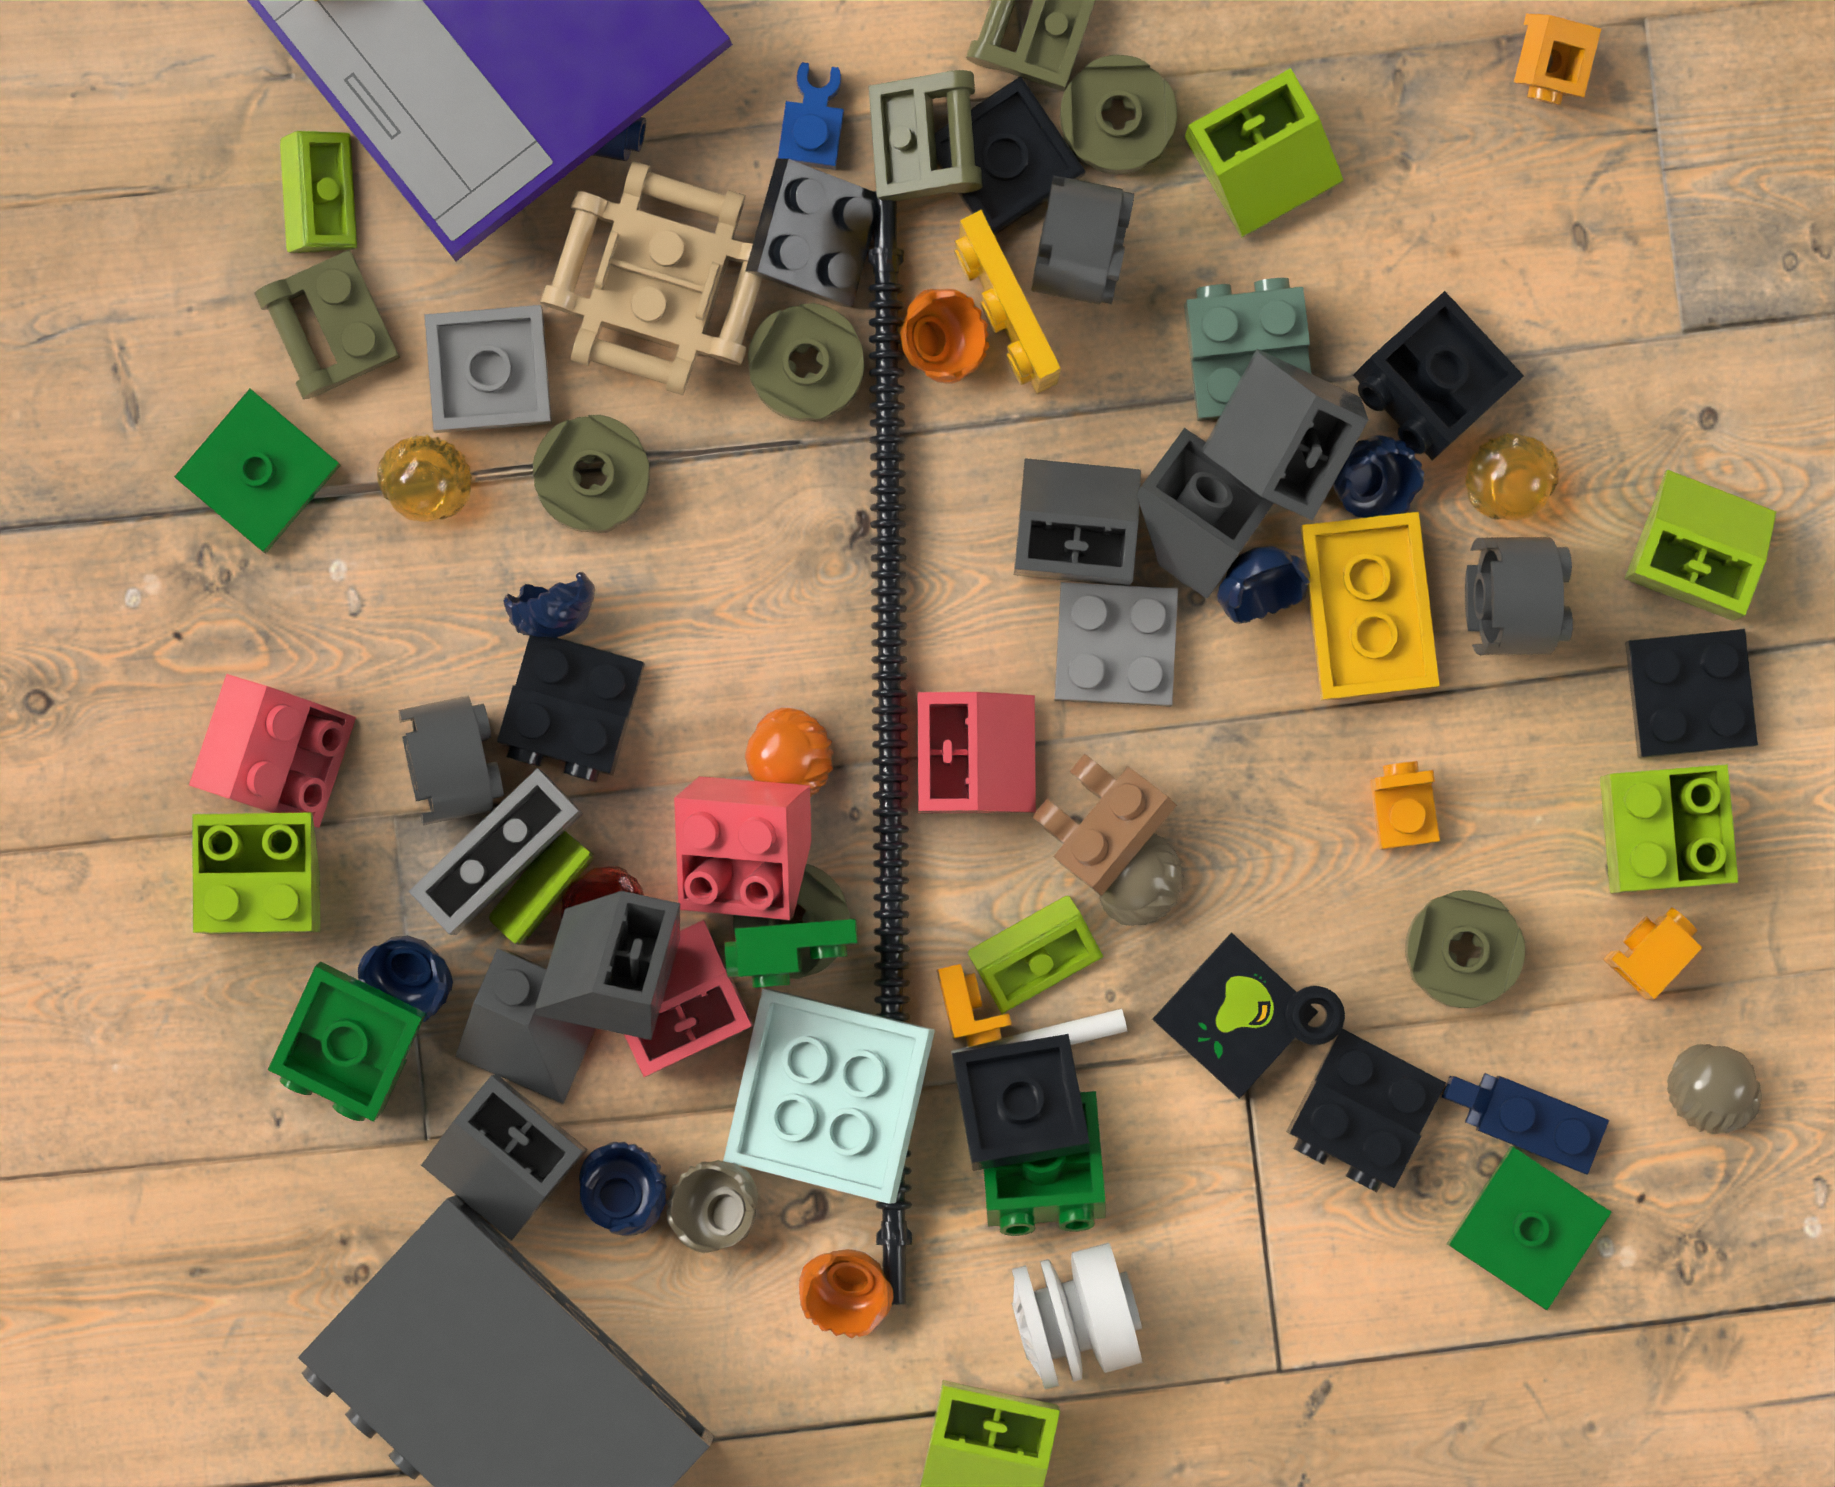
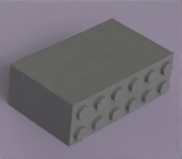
M457 1195L447 1198L298 1357L307 1366L302 1375L317 1391L326 1397H329L332 1392L337 1394L350 1407L345 1415L359 1431L369 1438L378 1433L394 1448L389 1457L399 1469L414 1480L421 1474L434 1487H673L710 1447L714 1439V1435L494 1227Z

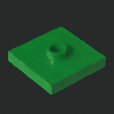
M249 388L174 477L266 554L338 470L341 464Z
M1510 1146L1454 1231L1447 1245L1543 1309L1548 1310L1612 1212L1515 1147Z

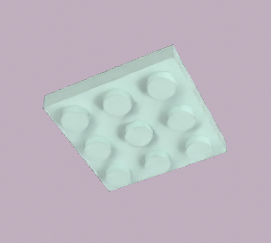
M762 989L723 1161L888 1204L896 1203L935 1029L777 990Z

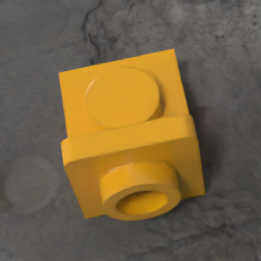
M1418 761L1384 765V777L1370 780L1379 849L1439 842V830L1432 783L1435 782L1434 771L1419 772Z
M961 964L937 969L952 1038L965 1036L968 1047L1002 1039L1000 1027L1012 1025L1009 1013L982 1020H974L972 1010L983 1007L975 973L964 975Z

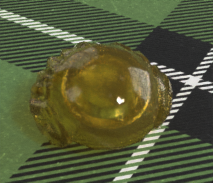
M1504 433L1498 438H1490L1487 443L1479 446L1476 454L1470 457V464L1467 467V475L1465 476L1468 498L1480 514L1490 519L1517 521L1532 517L1546 505L1549 496L1553 494L1558 484V459L1542 441L1533 437L1530 438L1518 433Z
M428 434L425 436L416 435L415 437L400 440L386 450L377 467V480L383 497L389 500L399 514L409 520L429 522L455 516L462 510L470 498L472 474L470 473V466L465 461V455L461 454L460 450H457L453 443H448L439 436L432 438Z

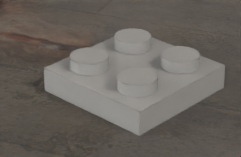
M541 305L424 314L433 431L435 433L552 424L544 316Z
M1061 582L1054 701L1171 707L1173 699L1178 589Z

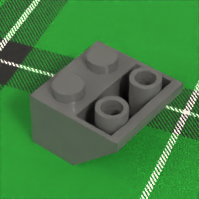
M1256 349L1202 450L1204 454L1260 497L1313 521L1369 419L1361 397Z
M1025 458L1013 575L1130 586L1133 581L1139 520V500L1136 493L1140 489L1141 469Z
M620 891L566 908L536 1003L535 1015L651 1040L680 942V903Z
M496 1074L489 1077L459 1113L421 1166L512 1241L588 1149Z

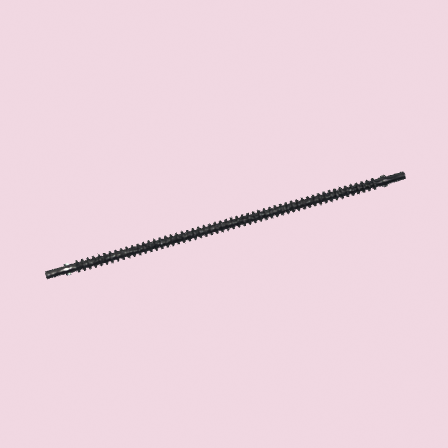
M876 194L874 249L868 250V262L873 266V274H875V284L870 285L868 290L870 293L875 294L876 297L875 301L869 303V309L874 310L876 313L875 318L869 320V325L876 329L875 335L869 337V342L876 345V351L869 354V358L876 361V368L869 371V375L876 378V385L869 388V392L876 395V402L869 405L870 410L876 411V419L870 420L869 424L871 427L876 428L877 431L876 436L870 438V443L877 447L876 453L870 455V460L877 463V468L870 472V476L877 479V486L870 489V493L877 496V503L870 506L871 511L877 512V520L870 523L871 528L877 529V537L872 538L870 542L872 545L877 546L878 549L877 554L871 556V561L878 565L877 571L871 573V578L876 579L878 582L877 588L871 590V595L878 598V604L871 607V611L878 614V621L871 624V628L878 631V638L871 641L873 647H878V655L873 656L871 661L874 664H878L879 668L877 673L872 674V680L878 681L879 684L878 689L872 691V696L879 700L878 706L872 708V713L879 717V722L872 726V730L879 733V740L872 743L873 748L879 749V757L872 760L873 765L879 766V774L872 777L874 782L879 783V791L874 792L872 796L874 799L879 800L880 803L879 808L873 810V815L880 819L879 825L873 827V832L880 836V841L873 844V849L880 852V859L873 862L874 867L880 868V876L873 879L875 884L880 885V893L873 896L875 901L880 902V910L875 911L873 915L875 918L880 919L881 922L880 927L874 929V934L880 936L881 939L880 944L874 946V951L881 955L880 962L874 964V968L881 971V978L874 981V985L881 988V995L876 996L874 1002L881 1004V1013L875 1015L904 1022L910 1019V1015L903 1011V1005L909 1003L910 998L903 995V987L908 986L910 981L903 978V970L908 969L910 964L903 961V953L908 952L910 947L903 944L902 939L910 931L908 928L903 927L902 924L903 919L909 917V912L902 908L903 902L909 900V895L902 892V886L909 882V878L902 875V868L909 865L908 860L902 859V851L909 848L908 843L902 842V834L907 833L909 828L902 825L901 821L903 816L908 815V810L902 808L901 805L902 800L908 798V793L901 789L902 783L908 781V776L901 772V767L908 763V759L901 756V749L908 746L907 741L901 740V732L908 729L907 724L901 723V715L906 714L908 709L901 706V698L906 697L908 693L906 690L901 689L900 686L901 681L907 679V674L900 670L901 664L907 662V657L900 654V648L907 645L906 639L900 637V630L907 628V624L900 621V613L907 611V607L900 604V596H905L907 591L905 588H901L899 583L901 579L906 578L907 574L904 571H900L899 567L901 562L906 561V555L900 554L899 551L900 546L906 544V539L899 535V530L906 527V522L899 519V512L906 510V505L899 503V495H903L906 492L904 487L899 486V478H903L906 475L904 470L899 469V462L904 461L906 456L904 453L899 452L898 449L899 445L905 443V437L900 436L898 433L899 428L905 426V421L898 417V412L905 409V404L898 401V395L905 392V387L898 385V378L905 375V371L898 368V361L903 360L905 354L898 351V344L902 343L901 335L897 331L898 327L903 326L904 319L899 318L897 315L898 310L904 308V303L897 299V295L904 291V286L898 284L899 266L904 262V250L897 248V201H881L877 198ZM910 1150L907 1151L906 1158L911 1156ZM905 1164L896 1203L888 1204L880 1201L876 1203V1208L882 1210L881 1228L876 1233V1245H883V1272L886 1280L893 1288L894 1298L892 1305L906 1304V1245H912V1232L907 1228V1221H905V1209L912 1207V1203L905 1200V1192L911 1191L912 1187L910 1184H906L904 1180L905 1175L910 1174L912 1170L910 1167H906Z

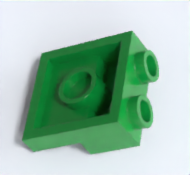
M847 919L736 928V941L725 942L727 977L752 976L753 988L790 985L789 973L802 972L800 949L810 948L811 959L847 957V945L859 944L857 920Z
M320 961L313 969L269 1065L268 1071L281 1076V1084L291 1091L302 1095H312V1093H315L334 1102L332 1105L334 1110L349 1119L364 1121L367 1118L374 1122L384 1111L407 1062V1054L426 1013Z
M1096 1091L1080 1092L1090 1142L1089 1152L984 1169L988 1227L1000 1226V1232L1004 1235L1021 1236L1034 1232L1036 1229L1035 1223L1059 1222L1061 1230L1078 1232L1094 1227V1219L1106 1218Z

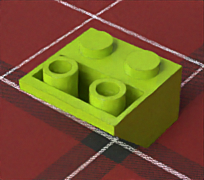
M1291 68L1189 124L1184 137L1241 238L1335 187L1344 180L1321 120Z
M1667 469L1624 579L1735 621L1745 616L1767 560L1777 511Z
M1728 764L1612 773L1600 777L1610 893L1738 883Z
M311 812L192 814L193 933L320 932V870L313 814Z
M943 1380L920 1487H1043L1060 1414L1059 1406L1057 1404Z

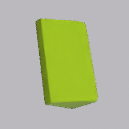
M295 131L282 137L280 140L287 252L305 253L356 249L357 235L350 133Z
M565 831L531 863L490 913V921L514 944H525L593 861L594 858L592 856L594 854Z
M1070 896L1058 899L968 951L972 963L1001 1014L1104 957Z

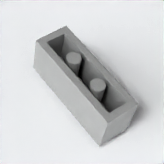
M537 768L408 892L448 934L457 935L583 813L543 771Z

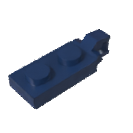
M1484 1073L1479 1086L1458 1077L1449 1076L1442 1094V1098L1470 1109L1465 1123L1475 1126L1476 1131L1586 1175L1590 1171L1609 1123L1608 1119L1504 1077H1494Z

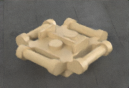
M633 161L626 178L620 204L607 201L590 193L575 191L570 207L571 210L575 211L552 286H545L540 303L583 318L573 346L571 361L589 366L590 361L667 384V391L684 395L696 356L701 354L731 364L741 365L747 349L742 345L762 277L745 271L753 244L734 240L746 195L728 190L726 195L652 173L650 172L651 166ZM643 195L719 217L715 234L640 211L639 208ZM598 219L613 224L589 299L574 294ZM732 260L741 263L742 267L720 337L705 335L728 261ZM605 327L676 349L678 352L674 362L600 340L598 337L601 328Z

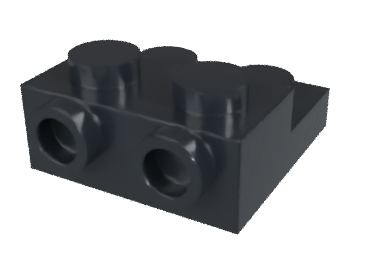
M1446 291L1413 318L1353 374L1360 383L1358 385V393L1363 402L1375 411L1385 410L1400 426L1398 428V436L1401 441L1406 443V447L1411 448L1415 454L1425 453L1432 461L1524 377Z
M530 635L516 684L512 686L497 739L498 743L509 746L506 757L539 767L541 766L543 756L566 762L563 770L564 774L596 783L600 772L613 776L645 663L560 638Z
M1342 1028L1340 1033L1334 1038L1286 1132L1298 1138L1293 1148L1294 1150L1325 1165L1330 1155L1350 1165L1346 1177L1377 1193L1382 1183L1395 1188L1421 1138L1420 1133L1446 1082Z

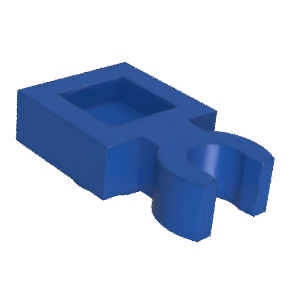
M802 62L797 71V86L803 96V103L790 101L785 103L778 159H791L809 167L836 170L844 109L828 107V101L832 100L840 90L839 67H832L829 83L822 88H816L808 82L809 63Z

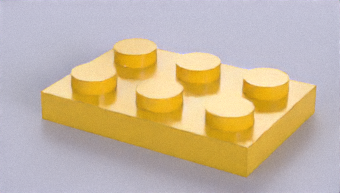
M982 210L960 220L959 239L954 241L957 247L954 253L968 281L979 278L985 290L981 293L983 301L980 304L991 328L995 333L1005 330L1011 342L1007 346L1009 353L1006 356L1016 378L1021 385L1031 382L1036 394L1058 384L1061 367Z
M1419 512L1302 525L1300 528L1304 561L1308 566L1310 583L1307 584L1321 701L1439 687Z

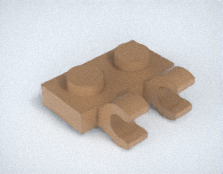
M1084 754L1071 769L1070 773L1079 779L1084 787L1101 799L1079 825L1048 799L1032 817L1044 826L1048 833L1063 843L1062 847L1053 857L1102 896L1177 805L1166 794L1129 766L1118 779H1115L1098 763Z

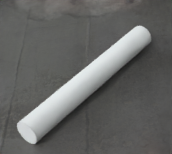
M1118 1009L1004 1037L1000 1040L952 1050L951 1053L1069 1034L1070 1044L1074 1045L1127 1032V1026L1123 1010Z

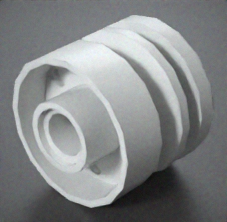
M1110 1243L1072 1252L1073 1280L1061 1283L1049 1259L1040 1261L1047 1287L1033 1291L1026 1265L1012 1269L1014 1277L1012 1307L1026 1358L1031 1362L1042 1379L1044 1389L1059 1386L1052 1360L1066 1356L1073 1382L1082 1380L1081 1352L1089 1349L1093 1350L1099 1365L1105 1373L1142 1363L1135 1333L1136 1330L1142 1329L1137 1305L1127 1272H1118Z

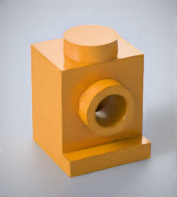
M1526 13L1523 25L1528 27L1514 82L1529 86L1527 98L1545 103L1561 105L1563 95L1584 98L1601 28L1552 15ZM1552 54L1553 64L1551 68L1547 70L1550 55Z
M1671 907L1664 916H1659L1654 922L1647 916L1643 918L1623 940V943L1629 949L1624 954L1619 950L1610 951L1603 960L1644 999L1653 1000L1703 947L1692 938L1698 931L1696 927L1679 911Z

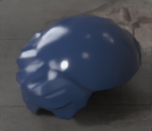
M1376 435L1366 440H1360L1355 444L1333 483V487L1345 509L1356 517L1367 518L1378 515L1403 514L1410 509V503L1413 501V498L1423 488L1424 472L1421 469L1422 463L1415 458L1414 451L1406 447L1405 442L1394 440L1392 437Z
M1273 546L1250 549L1239 555L1229 567L1225 579L1219 586L1217 593L1218 602L1230 620L1236 624L1247 623L1256 618L1263 619L1268 612L1275 614L1281 608L1288 609L1292 604L1296 605L1305 599L1307 584L1310 583L1308 566L1298 556L1290 555L1289 552Z
M584 572L576 574L577 581L567 584L559 582L552 586L549 591L543 587L524 584L520 587L518 597L510 594L505 595L503 600L504 607L510 617L509 622L515 626L518 633L527 636L557 638L574 631L588 617L592 602L594 601L595 586Z
M408 935L391 937L379 946L374 945L363 955L358 965V980L425 1012L426 1016L423 1022L438 1012L441 1006L446 1003L449 992L452 991L453 979L445 960L426 941Z
M615 1141L595 1149L584 1160L579 1175L580 1201L585 1214L595 1224L608 1229L616 1235L633 1236L648 1231L659 1220L666 1204L665 1190L667 1182L665 1181L666 1175L660 1171L661 1165L657 1163V1160L653 1158L650 1152L644 1151L642 1147H638L636 1144L628 1145L626 1142L618 1143Z

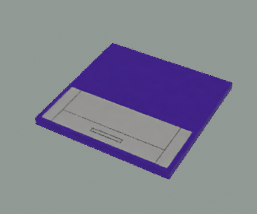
M247 0L455 262L733 45L728 35L699 0Z

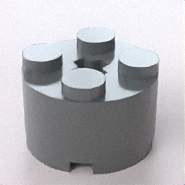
M1054 175L1047 203L1048 210L1046 211L1039 242L1031 291L1099 305L1101 302L1112 304L1116 282L1120 276L1125 250L1123 242L1126 228L1129 226L1135 194L1125 192L1121 188Z
M1550 537L1476 538L1470 551H1481L1478 565H1467L1465 576V613L1468 631H1479L1482 644L1472 645L1476 654L1480 656L1552 654L1558 642H1569L1573 631V617L1570 607L1564 606V583L1569 582L1572 572L1569 548L1557 547Z
M468 695L398 710L400 723L412 721L413 732L406 733V736H402L415 799L416 801L428 799L431 812L420 814L423 826L493 811L492 799L504 796L497 762L486 763L481 741L491 738V731L484 703L472 706Z

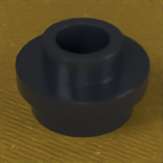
M1309 986L1297 991L1291 997L1286 1007L1285 1019L1288 1029L1296 1039L1310 1045H1321L1330 1042L1340 1033L1345 1021V1010L1340 998L1333 991L1321 986ZM1311 1004H1318L1325 1011V1020L1318 1027H1311L1304 1020V1011Z

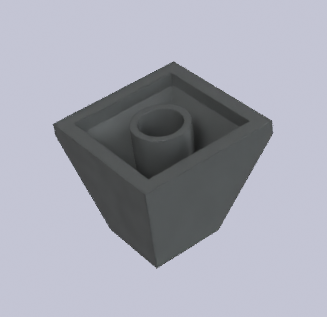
M1184 427L1136 494L1159 566L1174 575L1182 584L1191 587L1208 599L1274 503L1260 497L1204 454L1202 449L1206 442Z
M497 948L473 1003L455 1057L564 1104L596 1028L536 1016L535 1007L547 968L509 951Z

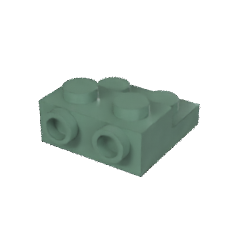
M1270 278L1254 282L1255 292L1232 294L1230 284H1216L1197 288V298L1186 300L1184 310L1197 421L1219 419L1256 349L1311 374L1308 351L1310 340L1303 287L1290 288L1289 278Z

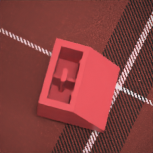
M226 674L189 786L271 813L311 812L313 814L314 827L320 828L356 717L266 685Z
M918 692V814L1036 813L1035 695L990 692Z
M699 776L674 798L677 885L680 910L790 920L794 916L812 842L810 785Z
M705 920L680 930V942L652 1039L649 1040L624 1034L643 1077L654 1074L754 1026L732 978L727 977L726 965Z

